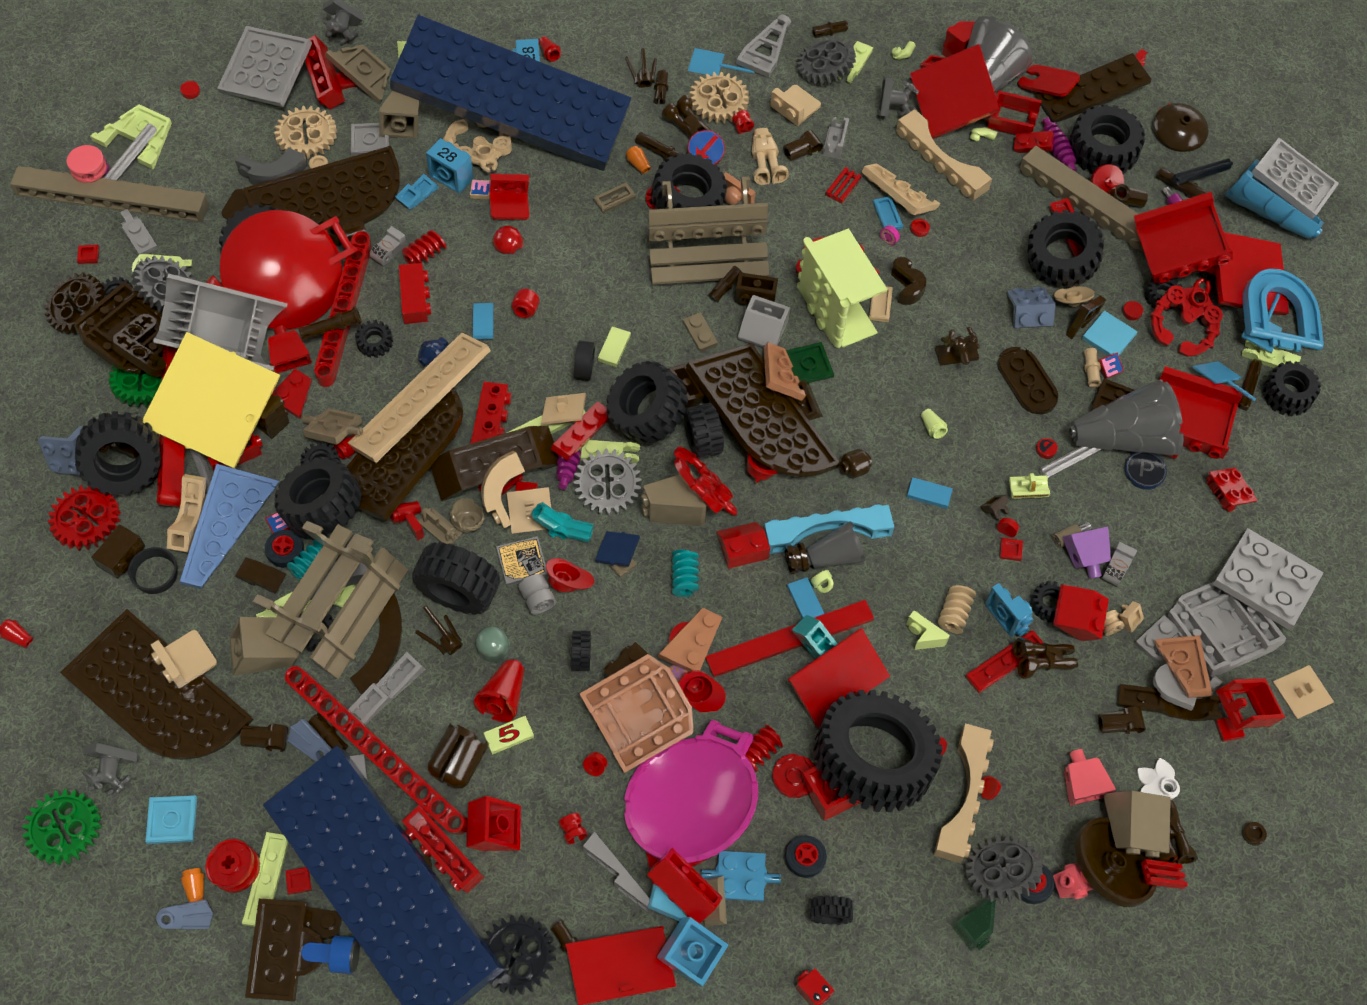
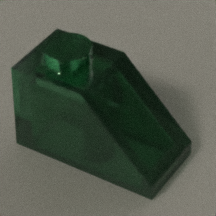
M988 899L954 926L953 929L970 951H973L975 948H978L980 951L990 943L989 938L993 934L996 899L992 902Z

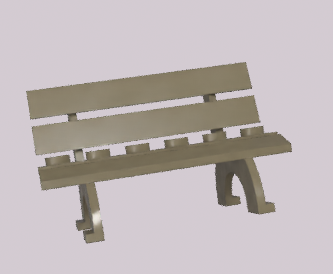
M749 176L741 177L742 204L672 208L671 182H662V196H667V209L649 210V241L667 240L668 248L650 249L651 266L670 265V267L651 268L652 285L719 281L720 278L723 279L733 266L740 268L742 273L769 277L768 261L748 262V260L768 259L766 242L746 243V235L766 234L768 203L748 204ZM722 236H740L741 244L673 248L672 244L673 239L719 238ZM742 260H743V262H736V263H720V264L674 266V265H678V264H694V263H710V262H726V261H742Z
M306 521L302 529L324 546L282 608L272 600L258 594L252 602L277 614V617L265 634L282 643L295 624L283 643L290 648L302 653L313 634H318L322 639L310 658L333 677L339 679L350 660L354 661L356 657L354 655L394 591L400 589L399 583L408 569L382 547L374 558L371 554L373 550L371 547L373 541L355 533L345 548L353 535L352 531L338 524L330 537L327 538L321 533L323 530L321 526ZM341 554V556L339 557V559L337 560V562H336L335 565L333 566L332 570L330 571V573L328 574V576L326 577V579L324 580V582L322 583V585L320 586V588L318 589V591L316 592V594L314 595V597H313L312 600L310 601L309 605L307 606V608L305 609V611L303 612V614H302L301 617L299 618V615L301 614V612L303 611V609L305 608V606L307 605V603L309 602V600L311 599V597L313 596V594L315 593V591H316L317 588L319 587L320 583L322 582V580L324 579V577L326 576V574L328 573V571L330 570V568L332 567V565L334 564V562L336 561V559L338 558V556ZM360 563L364 564L367 567L366 572L327 629L322 620Z

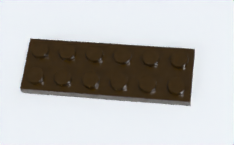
M1131 53L1080 75L1079 82L1066 96L1060 97L1039 92L1035 98L1042 100V108L1050 120L1057 123L1080 114L1086 109H1091L1093 106H1099L1151 83V77L1136 56Z

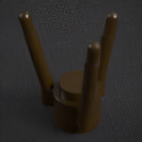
M642 48V69L639 70L638 74H636L629 57H625L633 75L634 84H638L640 88L651 87L652 83H655L654 76L657 65V58H654L652 70L649 72L646 68L645 49Z
M425 605L423 607L443 633L440 639L441 645L419 630H416L415 633L439 649L443 655L445 653L449 655L454 654L463 646L462 639L457 634L447 615H444V619L451 633L446 631L433 612Z

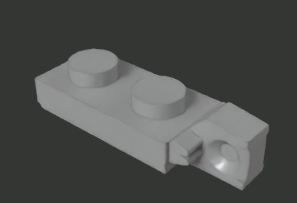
M128 209L120 212L125 221L121 223L123 231L138 255L149 254L157 250L156 243L142 221L137 216L133 218Z

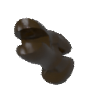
M685 94L678 100L676 105L674 103L668 104L662 111V117L678 126L679 130L683 131L690 139L699 131H712L700 120L698 115L692 112V98Z
M1017 638L1013 644L1015 657L1022 658L1018 663L1017 669L1019 676L1023 679L1031 678L1038 669H1045L1046 671L1050 669L1071 670L1078 667L1077 658H1063V655H1071L1075 652L1073 645L1039 644L1025 638ZM1039 654V657L1030 656Z
M1170 800L1169 853H1160L1159 858H1154L1153 860L1174 863L1177 860L1178 864L1193 863L1198 860L1197 853L1189 845L1185 837V830L1180 823L1177 807L1174 801ZM1172 839L1175 840L1176 851H1175V849H1174V847H1173V844H1172V841H1171Z

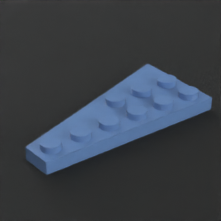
M216 464L180 584L198 589L203 588L278 486L279 481Z

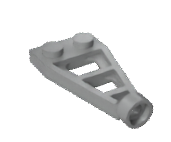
M783 14L779 15L776 20L744 47L737 58L736 64L769 78L777 66L786 30L791 24L790 18ZM770 33L779 36L777 42L769 40L766 37ZM760 45L771 48L772 52L768 57L755 50Z
M1164 615L1135 642V645L1150 659L1160 665H1164L1167 663L1157 649L1155 639L1183 636L1176 625ZM1207 670L1212 694L1223 682L1215 675H1211Z

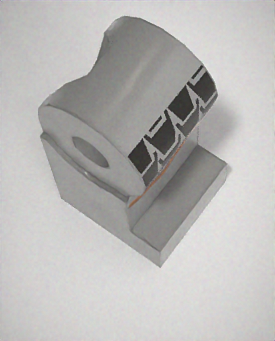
M391 226L387 230V235L373 246L370 257L382 266H385L407 246L405 235Z
M1119 542L1102 579L1118 587L1137 550Z

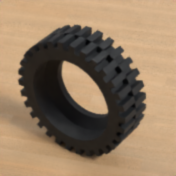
M858 690L856 696L853 692L847 693L846 698L843 696L838 698L837 702H833L827 710L813 745V750H815L814 760H818L816 764L817 770H823L821 777L824 781L831 780L829 787L832 790L839 788L838 796L842 799L846 795L850 796L849 803L853 805L856 804V801L862 802L861 808L866 810L869 805H873V811L880 812L883 806L886 812H892L895 806L898 811L904 810L906 805L909 808L914 805L915 801L919 802L928 791L940 768L943 755H940L943 751L942 745H938L941 738L939 734L934 735L936 731L934 724L927 725L930 720L928 716L920 717L921 710L917 706L912 710L909 707L911 702L905 700L904 703L898 701L900 696L895 694L892 699L888 698V692L882 691L880 696L876 695V690H869L867 695L864 690ZM855 726H871L887 731L905 745L912 760L905 766L896 769H884L871 765L863 760L853 749L849 739V730Z

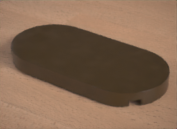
M1021 347L1007 348L998 359V370L1020 405L1032 414L1042 415L1051 412L1058 402L1059 394L1036 356L1027 349H1020Z

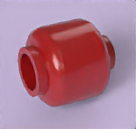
M520 289L515 294L511 307L518 317L529 318L536 313L540 299L533 290Z

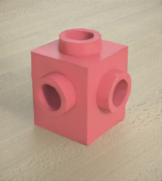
M1077 863L1064 866L1063 871L1053 875L1060 898H1084L1088 896V891L1094 889L1084 877Z

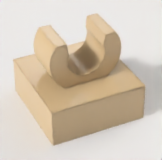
M1134 601L1129 606L1122 605L1121 607L1124 612L1122 614L1118 613V619L1123 621L1125 625L1124 629L1131 633L1144 619L1140 604Z

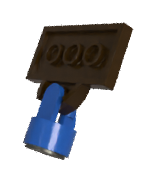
M259 898L245 998L295 1001L298 977L315 972L322 963H329V971L331 973L352 974L355 972L359 961L360 944L355 937L334 936L331 944H325L320 934L314 929L305 927L308 902Z

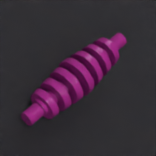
M1048 117L1043 119L1042 122L1045 125L1043 131L1054 132L1053 150L1051 153H1053L1058 161L1076 172L1077 169L1074 165L1076 158L1070 141L1057 123L1051 122Z
M582 449L568 461L558 455L556 477L560 481V489H567L568 483L573 481L577 466L581 460Z

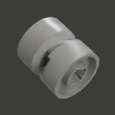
M535 574L529 576L519 584V590L523 598L526 599L531 614L538 615L551 609L556 604V599L550 589H548L549 585L544 575Z

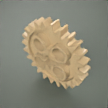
M713 72L711 77L709 74H706L705 79L700 76L699 81H694V86H691L689 93L693 101L692 111L696 110V115L702 114V120L707 117L709 123L712 119L715 120L716 124H718L719 120H722L723 124H725L726 119L732 122V117L735 113L747 110L749 104L747 86L742 85V80L736 81L737 76L730 78V73L723 76V72H721L717 76Z
M302 106V110H298L295 107V112L288 110L289 115H282L283 120H278V125L275 126L276 131L274 134L280 150L286 151L288 148L305 154L307 159L312 154L317 156L318 152L324 154L323 149L330 150L329 145H334L333 139H337L335 121L332 120L331 115H327L326 110L320 112L319 107L316 110H313L312 106L308 110H306L305 106ZM304 120H306L308 144H306L304 137Z

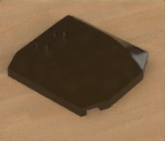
M124 281L75 321L74 327L82 343L116 369L140 375L143 370L112 350L111 342L113 336L139 315H152L156 319L155 329L140 344L158 356H162L163 345L152 343L153 338L156 337L159 331L162 314L154 308H150L149 304L143 303V300L137 297L139 292L134 291L133 287ZM133 331L129 332L133 336L139 335L138 333ZM133 353L136 357H144L140 353Z

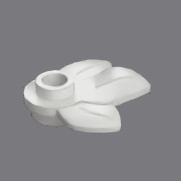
M1159 758L1155 769L1138 768V778L1145 785L1140 792L1168 796L1170 799L1177 797L1180 792V786L1174 779L1175 771L1168 762ZM1164 786H1170L1171 792L1166 791Z

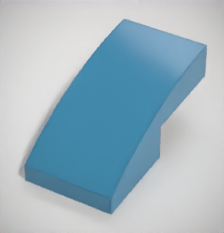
M423 174L412 186L407 184L395 198L408 209H411L439 187Z
M474 303V339H493L494 303Z

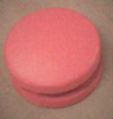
M79 146L73 149L67 156L66 162L70 173L79 182H94L100 179L106 172V161L102 152L95 146Z

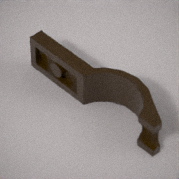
M1120 684L1118 707L1128 708L1137 706L1142 711L1164 713L1169 717L1188 721L1217 720L1222 717V713L1218 712V703H1221V701L1215 695L1196 699L1192 711L1163 699L1157 688Z

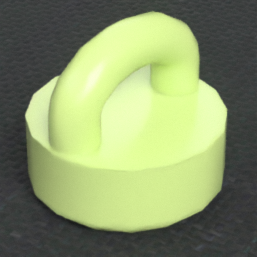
M829 570L822 571L811 579L814 588H817L821 593H827L833 588L834 583ZM825 582H828L827 587L822 588L821 585Z

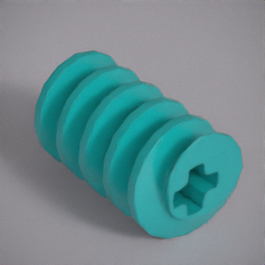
M316 540L312 541L313 546L308 545L306 547L307 552L301 551L300 557L296 556L293 558L294 563L289 562L287 564L290 573L299 581L324 546Z
M685 549L675 550L672 552V586L674 587L672 593L677 597H690L693 595V592L699 590V585L696 584L699 582V577L697 576L699 574V569H697L699 566L697 561L699 554Z

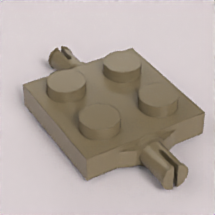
M328 408L318 416L305 415L302 418L303 423L309 424L303 429L304 437L338 444L348 434L361 436L363 433L362 427H357L362 423L361 416Z

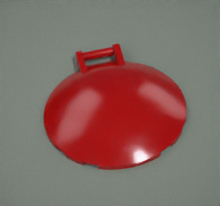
M285 210L264 211L242 221L228 236L220 256V279L224 288L287 303V308L283 309L267 328L275 329L278 326H285L288 330L297 329L316 321L332 306L342 274L341 260L357 252V249L351 245L339 224L340 221L337 216L318 225L310 218L295 212ZM333 228L345 251L339 252L326 229Z

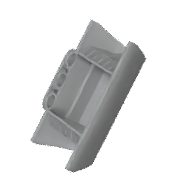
M168 273L160 327L152 343L179 348L186 332L229 352L234 351L236 355L268 370H274V366L267 364L263 360L261 351L268 325L283 309L287 308V303Z

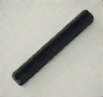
M1227 158L1176 173L1172 178V182L1175 185L1226 171L1231 169L1233 162Z

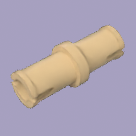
M1088 348L1084 351L1086 360L1084 368L1088 375L1089 387L1095 388L1102 384L1099 373L1101 366L1097 359V350L1095 348Z

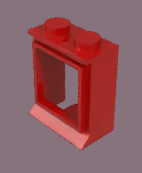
M998 90L996 97L1000 109L1004 107L1029 114L1027 123L998 117L999 112L986 117L985 122H989L988 129L1015 135L1017 133L1033 132L1042 100Z
M1266 678L1234 679L1216 691L1235 731L1243 728L1271 727L1285 718ZM1247 693L1257 715L1251 716L1244 721L1240 709L1247 705V700L1245 698L1234 700L1232 694Z

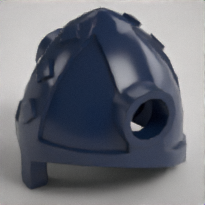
M440 337L438 340H429L422 343L418 358L424 369L449 345L446 339Z

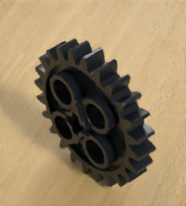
M511 915L509 923L502 918V926L499 927L493 924L495 931L493 933L486 931L490 938L484 940L497 959L503 956L507 957V964L503 967L505 970L493 979L492 987L496 989L501 985L500 992L505 993L509 988L512 996H514L516 989H518L521 995H524L525 988L534 992L533 984L536 983L541 987V977L549 979L545 973L546 970H554L549 964L551 961H556V958L550 955V953L556 951L555 946H549L554 939L546 937L549 933L547 928L540 931L542 928L541 922H537L533 926L534 919L532 917L525 922L523 915H520L518 921ZM516 934L515 943L506 945L507 936ZM523 935H527L526 939L522 943ZM537 942V951L535 953H528L527 948L529 944ZM520 952L522 956L515 959L512 954ZM523 965H528V974L523 977L519 976V968ZM512 966H513V969H512L513 972H512V974L509 976V975H508V972H509V970H510V969L512 968Z

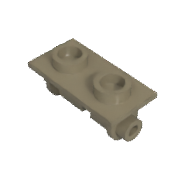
M426 507L422 510L421 514L423 517L418 522L440 542L453 544L463 534L435 509H428Z

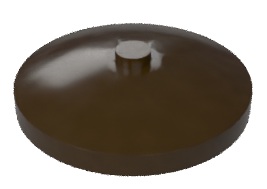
M1095 818L1079 830L1075 839L1076 859L1084 877L1095 891L1108 901L1123 907L1139 906L1153 896L1157 886L1146 884L1141 862L1145 859L1153 860V858L1145 857V852H1140V855L1126 854L1125 849L1116 848L1109 818Z

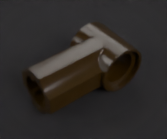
M813 130L804 132L800 139L783 146L785 156L791 161L808 153L813 155L812 153L820 152L823 149L822 142Z
M1119 184L1107 191L1108 194L1125 205L1142 208L1148 201L1146 190L1131 188L1126 184Z
M361 219L344 224L339 223L349 240L352 239L356 232H366L365 225ZM333 228L326 229L336 247L341 246L342 243Z
M1137 706L1128 707L1118 712L1099 713L1098 715L1099 729L1102 734L1115 732L1130 734V732L1135 731L1142 733L1146 730L1142 710Z
M270 724L268 727L244 725L241 729L240 744L244 747H260L268 751L278 749L280 752H284L289 728L281 724Z

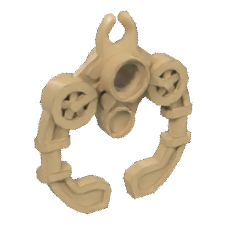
M464 119L453 122L443 138L444 141L452 143L461 151H466L471 156V162L479 165L486 172H490L491 167L495 171L498 166L497 159L500 156L510 154L512 151L511 136L502 132L499 133V137L493 140V144L489 143L484 137L478 136L473 140L472 149L467 146L459 147L455 143L456 135L465 133L468 130V123ZM476 123V125H477L478 127H482V128H485V127H486V126H484V125H481V124H479V123Z

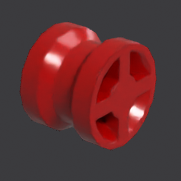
M741 110L733 115L732 122L736 125V130L739 134L749 132L754 128V122L750 119L748 111Z

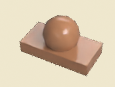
M725 172L727 192L724 201L729 205H736L740 200L742 201L741 182ZM751 188L747 191L748 204H754L755 191Z

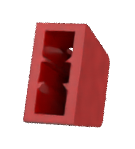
M278 326L274 329L275 336L268 338L271 366H274L273 372L279 374L312 363L307 348L295 330L287 332L285 326Z

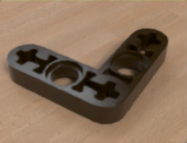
M141 314L113 336L111 348L151 376L159 377L164 373L166 367L165 360L140 344L141 341L153 333L156 319L152 315ZM133 331L138 333L139 335L133 336L129 332ZM133 353H140L144 357H136Z

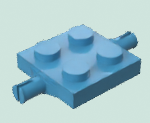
M722 851L719 853L716 870L702 869L701 873L703 878L724 876L725 899L763 902L766 884L781 883V874L767 873L765 867L766 854Z

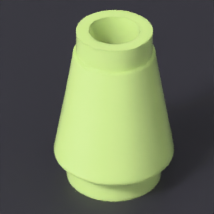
M926 409L922 412L921 417L929 435L935 439L943 437L948 431L947 424L931 409Z

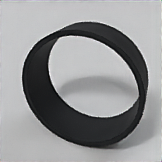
M151 547L140 551L132 558L128 567V575L131 582L139 590L147 594H159L168 590L176 581L178 574L174 556L168 550L160 547ZM163 557L172 562L174 565L173 574L163 585L155 588H144L137 584V569L147 559Z

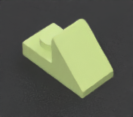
M913 611L908 618L906 625L909 626L910 631L916 635H922L917 641L914 650L944 647L947 644L950 635L919 613Z

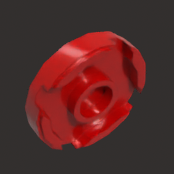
M797 754L783 756L776 762L773 769L772 780L775 788L782 795L789 798L807 796L809 792L802 773L815 767L814 763L809 758Z

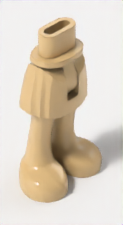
M768 128L755 129L753 136L752 155L758 162V169L755 170L753 176L755 182L759 185L770 183V173L766 167L765 159H768L773 184L782 183L789 176V171L785 166H778L777 156L779 150Z

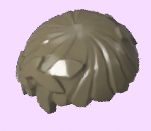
M469 498L457 500L450 511V518L455 528L466 533L478 530L485 518L483 508L474 504L473 499Z

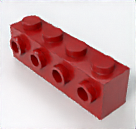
M314 35L309 38L312 45L305 58L307 70L310 74L317 100L321 105H325L331 110L344 102L345 98L334 65L325 57L326 52L329 51L328 47Z
M483 382L470 444L505 434V428L502 426L503 422L508 420L506 406L510 405L512 400V393L508 390V384Z
M420 805L402 820L407 827L405 830L406 834L413 841L419 840L422 844L419 848L425 855H432L437 862L434 865L443 875L447 872L452 879L449 882L458 892L462 889L468 894L485 878Z

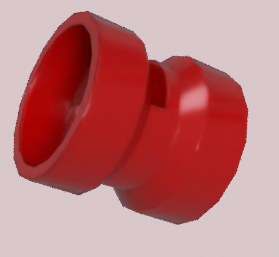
M579 813L569 814L558 822L561 830L565 832L564 838L567 844L575 843L574 837L576 836L579 837L580 841L588 836L586 829L581 827L582 819Z

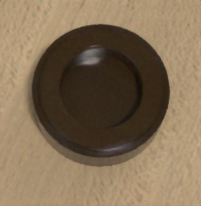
M1250 822L1243 828L1242 836L1248 844L1258 846L1266 840L1267 832L1260 823Z

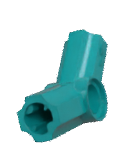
M543 502L538 503L532 510L531 516H533V519L547 528L551 537H561L562 540L571 538L589 543L594 524L572 519L570 515L556 512Z

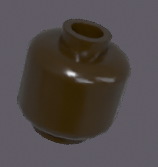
M861 449L843 454L840 462L841 472L852 479L867 474L872 466L870 455Z

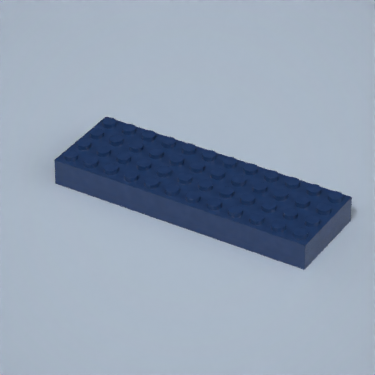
M418 15L390 78V89L602 171L606 168L632 98L421 15Z
M335 746L263 804L402 1005H463L505 970L345 750Z

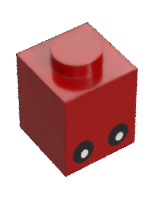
M816 968L811 972L808 970L804 971L797 978L799 983H797L796 990L809 1005H822L835 991Z

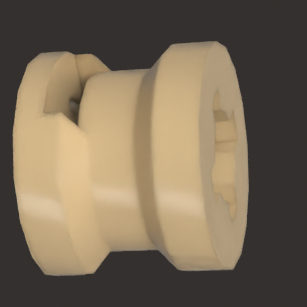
M1116 610L1106 613L1103 631L1106 636L1119 632L1125 627L1123 621L1118 619Z

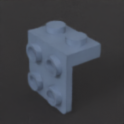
M1033 287L1032 289L1014 288L1013 290H1008L1007 295L1014 305L1013 325L1015 328L1054 325L1055 302L1046 289L1043 287Z
M79 426L69 438L41 436L38 439L44 457L52 472L80 475L75 466V448L77 436L80 435L82 426Z

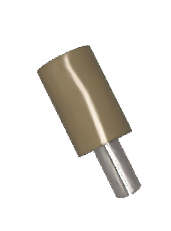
M1089 522L1081 526L1073 524L1053 534L1052 539L1058 548H1062L1065 546L1062 536L1085 532L1091 529V524Z

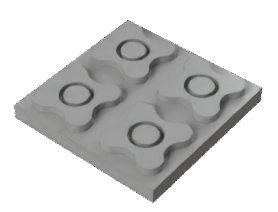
M246 26L217 89L220 93L284 107L312 42L306 38Z
M1280 138L1275 141L1252 170L1256 180L1263 182L1273 193L1280 195L1287 203L1312 220L1339 184Z
M1247 528L1213 585L1291 631L1324 572Z

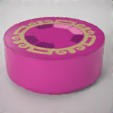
M891 225L885 226L880 231L881 239L890 245H894L900 239L898 230Z

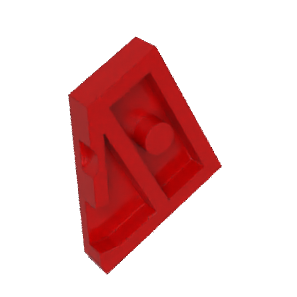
M295 368L272 392V395H278L285 403V410L300 419L312 380Z

